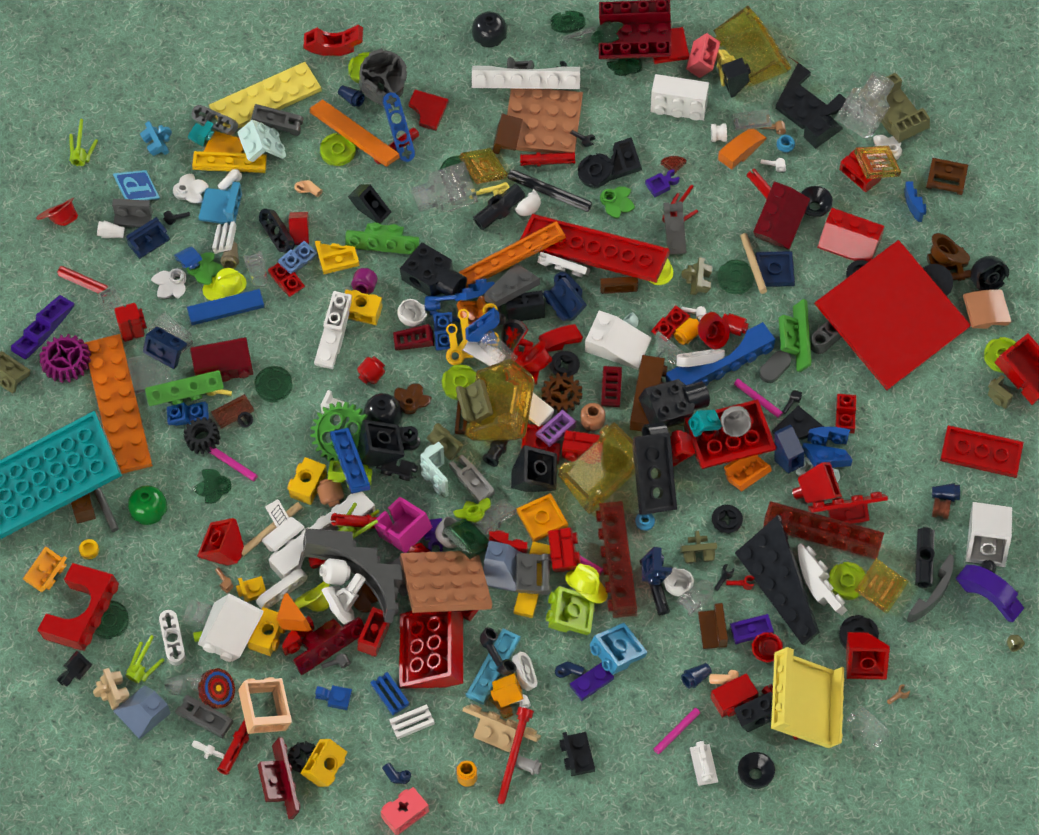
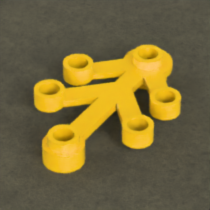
M488 303L483 307L482 313L483 315L486 314L487 308H495L497 311L498 308L496 305ZM461 309L458 312L463 337L459 346L456 338L457 326L449 324L446 327L450 341V349L446 352V360L451 365H459L465 358H473V356L463 351L468 342L466 340L465 328L469 326V312L466 309ZM461 311H465L467 313L466 318L460 317ZM450 326L455 327L454 333L448 331ZM494 332L497 337L496 341L494 342L496 343L499 340V335L496 332ZM452 353H458L459 358L457 360H454L452 358Z

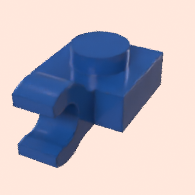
M332 685L330 691L324 687L317 686L315 698L328 701V707L348 710L352 689Z

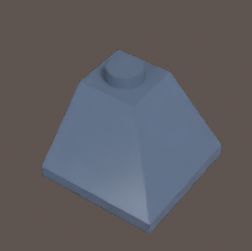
M489 541L483 567L487 586L515 592L516 555L522 552L509 544Z
M145 685L114 710V713L139 739L171 714L168 704L154 690Z

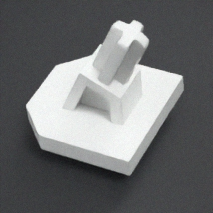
M359 573L355 574L347 588L341 589L340 586H330L321 590L329 603L330 610L343 624H348L355 619L354 611L351 607L359 595L357 593L366 580Z

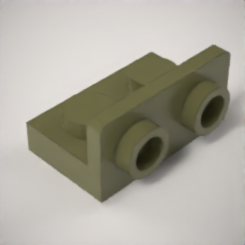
M1 351L0 386L14 393L16 392L17 384L29 377L31 370Z
M479 379L466 388L462 386L456 387L457 399L460 403L461 414L464 420L478 424L493 414L485 381Z

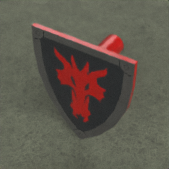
M516 319L506 321L503 324L501 333L502 351L505 353L504 356L508 361L519 345L533 347V342L524 339L528 332L526 325Z

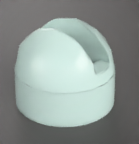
M633 312L623 319V321L635 328L638 326L639 320Z

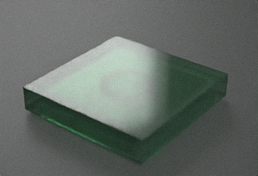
M461 519L447 526L443 531L469 559L487 551L489 539L471 521Z

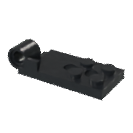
M664 422L645 424L642 427V436L633 437L632 444L639 515L677 510L670 432H668ZM654 468H656L658 471V475L655 479H653L651 476V471ZM656 487L660 490L657 498L653 496V490Z

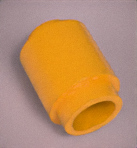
M689 318L676 329L674 337L681 345L689 344L698 336L699 321L697 319Z
M471 761L459 763L456 770L458 782L465 787L474 785L477 781L476 765Z

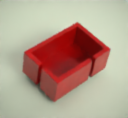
M1027 333L1004 351L994 363L1017 389H1023L1022 395L1033 405L1039 401V345Z

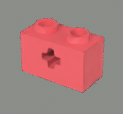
M708 33L693 42L686 69L699 78L713 71L720 41Z
M412 787L409 790L402 791L394 802L386 803L382 807L381 817L393 833L399 835L429 812V806L416 789Z

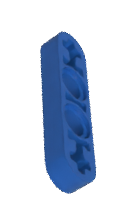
M390 92L384 95L382 100L396 151L399 153V159L408 162L414 158L415 150L400 98L396 93ZM391 95L392 98L396 99L393 102L394 108L398 106L399 110H393L389 113L388 109H392L390 103L387 104L386 100ZM394 113H398L401 116V121L398 124L393 123L391 120ZM398 131H404L406 133V139L404 141H399L397 139L396 135ZM409 142V145H405L407 151H411L408 159L406 156H402L404 148L403 146L399 148V144Z

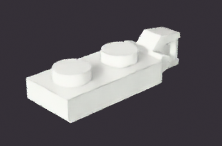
M540 252L537 261L546 267L555 264V269L564 272L567 268L572 270L573 275L582 277L583 274L588 276L590 268Z

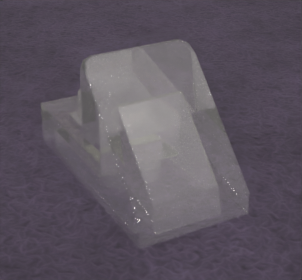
M658 331L655 340V357L665 358L667 356L671 364L677 365V355L684 354V352Z

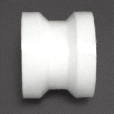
M726 123L720 126L711 124L712 142L717 140L727 141Z

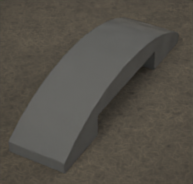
M949 554L940 567L938 577L942 580L927 602L919 598L909 612L907 618L909 623L929 613L943 597L951 578L954 555Z

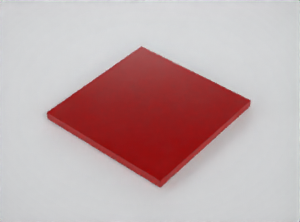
M899 240L814 303L886 391L971 327L970 323Z

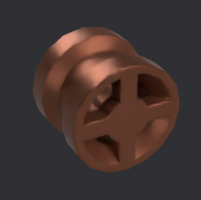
M935 498L932 517L941 516L943 519L948 520L951 500L941 501L939 498Z

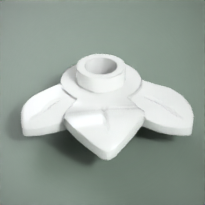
M875 135L873 137L875 146L873 147L880 148L872 149L871 147L867 151L870 154L887 153L885 155L888 157L887 159L894 161L899 159L902 154L901 142L899 143L893 136L888 138L884 135Z
M186 174L180 178L179 183L174 185L173 194L179 200L186 199L190 203H202L203 198L200 194L205 192L209 186L203 180H195L194 174Z
M176 268L170 272L161 271L151 278L152 282L160 285L157 291V297L160 299H166L172 295L179 299L185 293L184 283L186 282V274L181 269Z

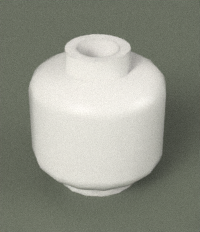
M329 558L320 566L319 573L326 584L343 585L345 581L349 580L351 569L345 560Z

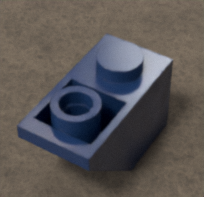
M788 425L776 431L774 461L788 474L803 467L804 450L793 427Z

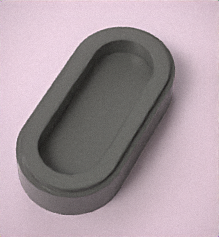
M784 351L775 352L761 367L760 378L766 383L775 382L791 364L789 353Z

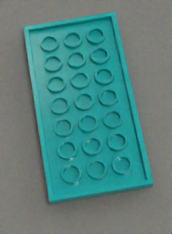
M96 411L0 460V539L122 476Z

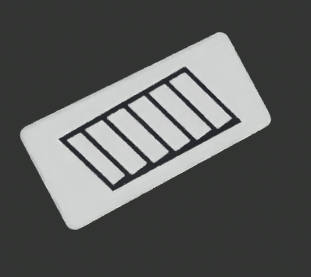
M278 499L265 507L276 527L289 518Z

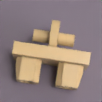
M107 668L103 669L104 675L100 677V681L96 682L97 688L94 689L93 694L95 697H101L102 701L108 700L113 710L119 706V703L125 702L129 698V692L126 687L121 689L116 687V685H120L123 682L121 672H111Z

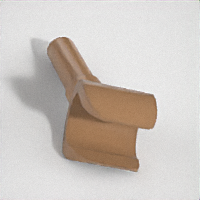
M777 121L775 124H760V129H776L778 135L786 133L783 121Z
M218 567L215 571L223 581L219 586L228 593L234 586L231 579L226 577Z
M900 685L898 692L888 699L887 703L890 705L899 698H908L910 690L907 693H903L901 690L905 688V685Z

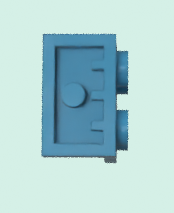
M233 182L231 189L229 188L228 191L206 188L199 220L221 224L228 223V225L232 221L236 222L242 197L240 183Z

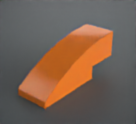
M754 128L748 129L731 140L719 151L718 160L733 170L741 161L744 162L767 137Z

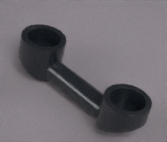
M487 627L480 635L482 646L488 650L497 666L496 670L500 674L506 676L513 674L517 669L516 665L509 659L502 660L493 645L498 638V634L494 629Z

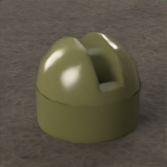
M1010 635L1007 639V645L1012 652L1020 650L1025 645V642L1019 635Z

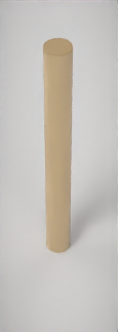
M743 233L740 237L758 289L761 294L767 292L762 274L748 235Z
M297 502L286 511L289 518L302 509L301 504ZM274 522L244 546L241 553L243 557L262 542L265 536L277 528Z

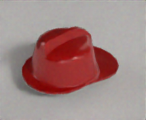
M74 197L43 211L36 219L48 217L60 226L70 224L78 218L72 203Z
M706 313L698 324V335L708 347L720 349L727 343L730 335L729 326L717 313Z
M545 340L540 341L531 349L517 356L510 363L509 369L514 371L524 367L531 372L544 369L552 361V357L545 349L547 342Z

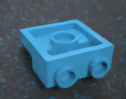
M625 623L594 635L589 644L591 653L594 656L598 655L604 670L610 671L612 675L627 669L631 663L644 658L648 653Z

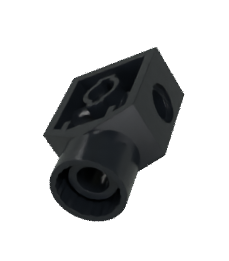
M423 242L400 267L402 281L427 296H437L441 293L446 296H453L455 293H462V289H465L467 284V277L453 270L452 259Z
M676 379L645 388L638 397L649 424L664 422L667 428L684 423V419L692 416L695 410L708 407L710 404L709 391L702 381L685 385L682 381Z

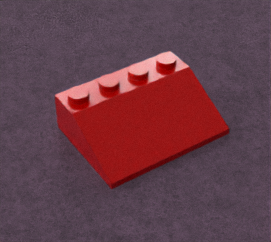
M758 399L733 405L746 409L751 420V428L740 437H732L726 434L723 427L719 430L703 431L699 437H694L688 424V420L692 416L684 419V431L692 436V444L695 448L694 455L701 469L776 450ZM731 406L715 410L720 421L724 410Z
M409 611L401 613L399 688H446L463 684V611L418 613Z

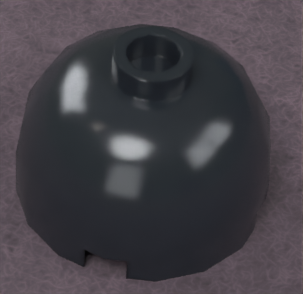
M491 11L478 15L472 25L474 41H477L483 47L500 45L507 37L505 20L498 13Z
M995 256L980 258L971 269V280L978 291L998 290L1005 284L1003 282L1005 277H1009V268L1000 258Z
M386 393L372 396L365 404L364 414L368 415L365 420L399 425L402 417L399 401L394 396Z

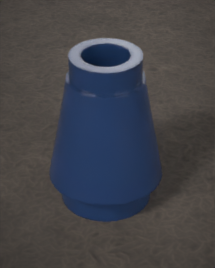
M344 85L338 90V95L353 107H360L365 100V95L361 90Z
M952 483L932 487V498L951 500V502L960 500V485Z
M707 663L685 670L684 674L681 675V680L687 688H696L712 673V670Z

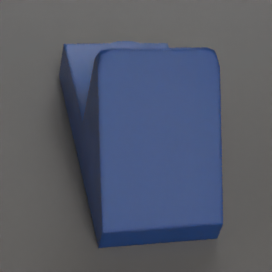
M492 308L466 327V340L468 342L494 343L495 333L492 329L496 328L500 323L499 312Z

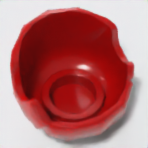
M771 632L757 635L752 643V652L756 659L766 663L774 661L775 652L783 649V642L779 636Z

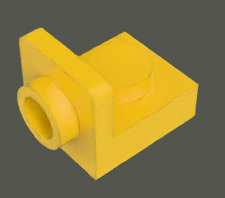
M262 576L243 581L242 577L238 578L239 585L236 586L239 597L243 596L245 602L256 600L261 594L266 592Z

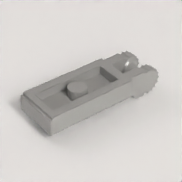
M461 454L458 457L459 462L464 466L462 470L453 461L449 463L450 469L478 503L495 494L494 488L464 455Z

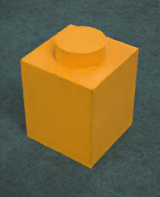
M515 673L492 682L493 690L490 691L494 702L498 701L501 708L523 699L522 688Z

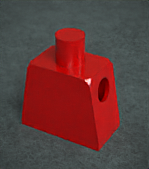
M822 462L799 476L798 482L800 486L792 489L794 498L798 500L804 497L806 503L842 497L830 462Z

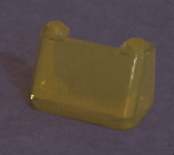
M749 5L713 30L716 34L715 39L720 41V47L724 45L729 54L734 56L736 60L742 58L745 64L748 63L751 74L749 75L750 82L747 85L750 87L792 69L762 20Z
M511 358L478 370L475 382L479 379L485 381L493 414L479 423L475 421L468 423L465 436L473 441L518 440L525 437L534 390V378L531 373Z
M615 422L610 426H604L599 432L601 434L599 440L577 460L569 463L564 462L558 469V476L588 514L593 513L635 475L633 440Z

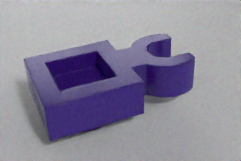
M673 169L669 170L665 176L659 173L645 180V185L655 198L669 191L670 185L678 184L680 178L679 176L671 178L675 175Z
M442 518L431 519L429 521L433 528L424 535L425 541H429L428 549L431 552L434 545H438L441 552L443 551V545L437 540L435 529L442 521Z

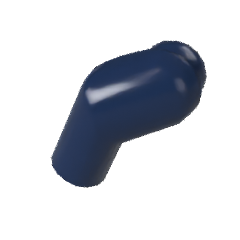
M567 661L555 668V675L559 678H564L572 673L582 676L585 667Z
M387 763L382 767L392 783L407 784L410 781L411 773L408 770L396 772L391 763Z

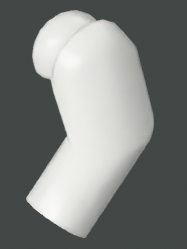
M237 169L231 170L217 186L220 190H226L234 181L241 180L242 173Z

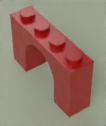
M72 563L64 581L70 589L91 595L88 608L80 616L72 619H64L46 613L37 631L45 640L85 651L87 645L92 641L96 628L101 623L104 612L109 608L110 601L117 592L119 583L113 574Z

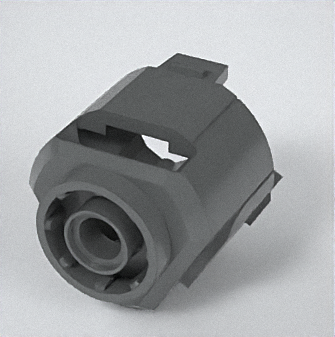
M382 48L370 52L360 67V90L370 100L384 107L382 100L385 94L393 92L401 97L407 78L405 62L397 54L391 51H383ZM379 83L383 84L384 90L379 89L377 85ZM391 95L386 100L387 104L390 103L391 105L396 101Z

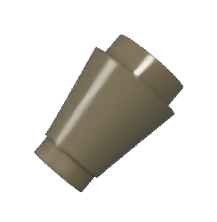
M234 241L232 250L224 251L221 257V263L224 268L234 269L239 264L238 244Z

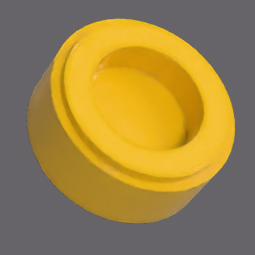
M87 539L79 545V552L84 559L89 560L98 555L99 547L96 541Z

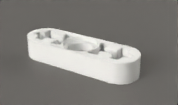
M710 349L678 354L677 366L692 367L714 363L725 358V351Z
M301 568L296 569L261 594L256 600V604L261 609L262 607L269 609L283 599L284 594H290L302 585L308 576Z
M165 610L160 614L159 621L167 659L172 665H181L185 661L186 656L178 618L174 611ZM168 616L171 618L172 628H168L166 617ZM174 633L178 635L177 640L174 642L167 640L169 634ZM174 647H176L177 652H178V654H179V655H178V659H174V657H173V656H174V652H173V648H174Z

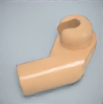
M309 180L297 182L294 186L298 193L311 192L316 197H319L323 190Z
M730 670L728 675L710 674L709 682L710 684L724 685L738 678L739 672Z

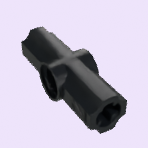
M514 184L501 195L493 196L489 199L488 205L473 217L474 222L481 230H484L497 219L505 218L511 212L510 209L525 197L524 191L517 184Z
M928 527L917 530L915 585L919 588L932 587L935 530ZM921 556H927L929 559H922Z

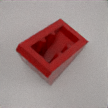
M290 212L289 232L294 239L295 245H300L303 241L309 244L308 212Z

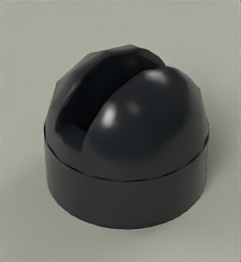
M242 412L237 418V423L242 428H248L253 422V417L248 412ZM241 417L248 423L247 425L242 421Z
M992 560L982 562L980 567L988 569L993 573L996 572V565Z

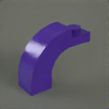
M967 564L955 578L967 593H977L990 600L1008 622H1014L1024 609L1023 605L1016 598L1018 593L1013 587L988 569Z

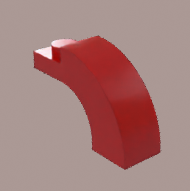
M358 24L339 33L325 32L317 27L304 33L303 48L311 53L323 56L350 54L354 52V46L363 42V27Z

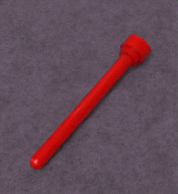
M518 707L516 715H518L517 719L519 722L497 799L499 804H504L506 801L527 722L533 717L534 711L531 709Z

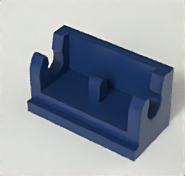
M157 217L126 236L128 246L139 259L168 242L170 238L166 234L167 230Z

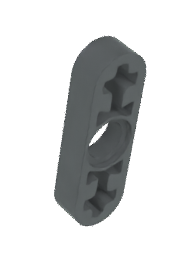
M197 105L192 110V118L202 124H205L207 120L211 122L212 118L217 115L218 121L213 125V128L227 135H233L238 129L236 120L205 106ZM200 112H203V113L207 114V115H206V118L203 117V116H200L199 113H200ZM223 123L230 124L231 127L227 128L223 126Z

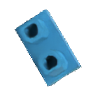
M150 121L146 122L147 128L140 135L146 143L151 140L154 141L147 146L148 151L153 156L161 152L165 155L168 154L169 150L165 142L170 140L171 129L163 127V125L158 126L157 129V127L152 126Z

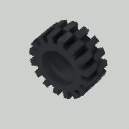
M198 417L196 422L191 420V425H186L187 429H184L183 435L188 448L192 452L194 451L198 454L200 451L201 454H205V450L209 453L211 452L210 447L214 449L216 448L215 444L219 445L221 437L218 427L212 419L209 418L207 420L206 417H203L200 420ZM201 432L209 433L203 439H195Z

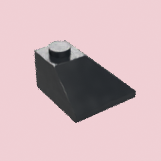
M370 420L362 421L357 451L363 465L378 467L404 457L399 425Z
M524 445L512 468L511 488L524 492L555 491L557 485V453Z

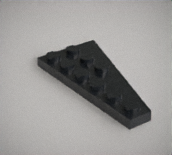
M777 515L739 548L735 554L751 576L755 578L756 583L800 643L806 645L820 632L813 611L810 609L807 600L808 596L803 588L802 578L793 551L790 549L787 533L782 525V518L780 515Z

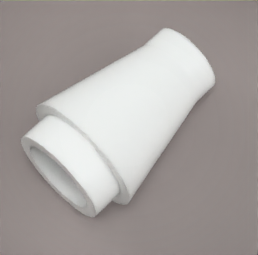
M105 220L104 222L99 221L97 236H101V238H123L125 227Z

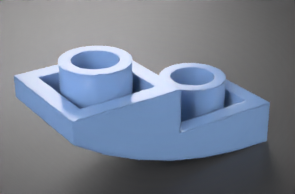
M303 241L294 250L290 249L282 256L278 263L291 274L317 256V252L308 243Z

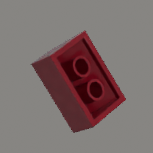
M774 181L753 231L755 238L790 250L810 198L792 187Z
M246 337L190 348L195 376L220 371L222 382H227L233 378H247L249 375H254Z

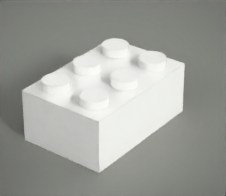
M655 74L651 92L650 112L658 115H672L677 118L685 117L692 120H704L709 82Z

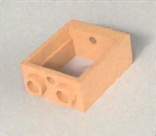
M268 677L264 680L251 678L242 683L238 692L248 734L286 731L292 720L282 678ZM272 692L278 716L255 718L250 694Z

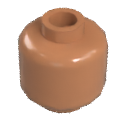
M596 403L585 405L581 410L580 419L582 426L588 431L600 430L605 423V410L603 407Z
M329 479L320 481V485L316 490L321 504L329 505V508L340 504V500L345 496L341 482H333Z

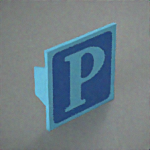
M146 170L113 173L124 199H160Z

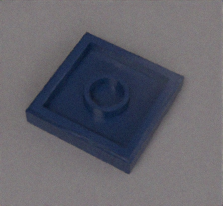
M792 251L755 252L766 287L795 286Z

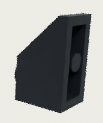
M742 58L722 65L727 90L731 98L735 97L750 82V67L748 63H744Z
M817 116L805 125L804 138L816 149L843 130V127L831 116Z
M360 184L348 196L360 212L376 223L381 224L391 213V210L371 184Z

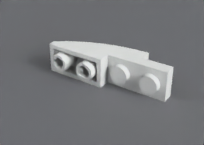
M333 291L323 325V334L314 361L316 366L329 369L334 368L347 326L352 299L350 294Z
M800 543L798 545L799 563L809 590L817 602L823 606L829 603L842 616L847 611L844 607L846 602L839 594L835 595L831 591L834 588L826 580L830 577L826 572L827 566L821 560H816L814 556L817 554L810 546L805 547Z

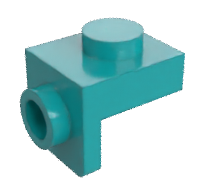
M207 120L204 127L195 123L188 135V139L203 147L206 141H210L214 134L212 130L214 123Z
M715 410L696 411L688 420L694 437H699L703 431L719 430L722 427Z

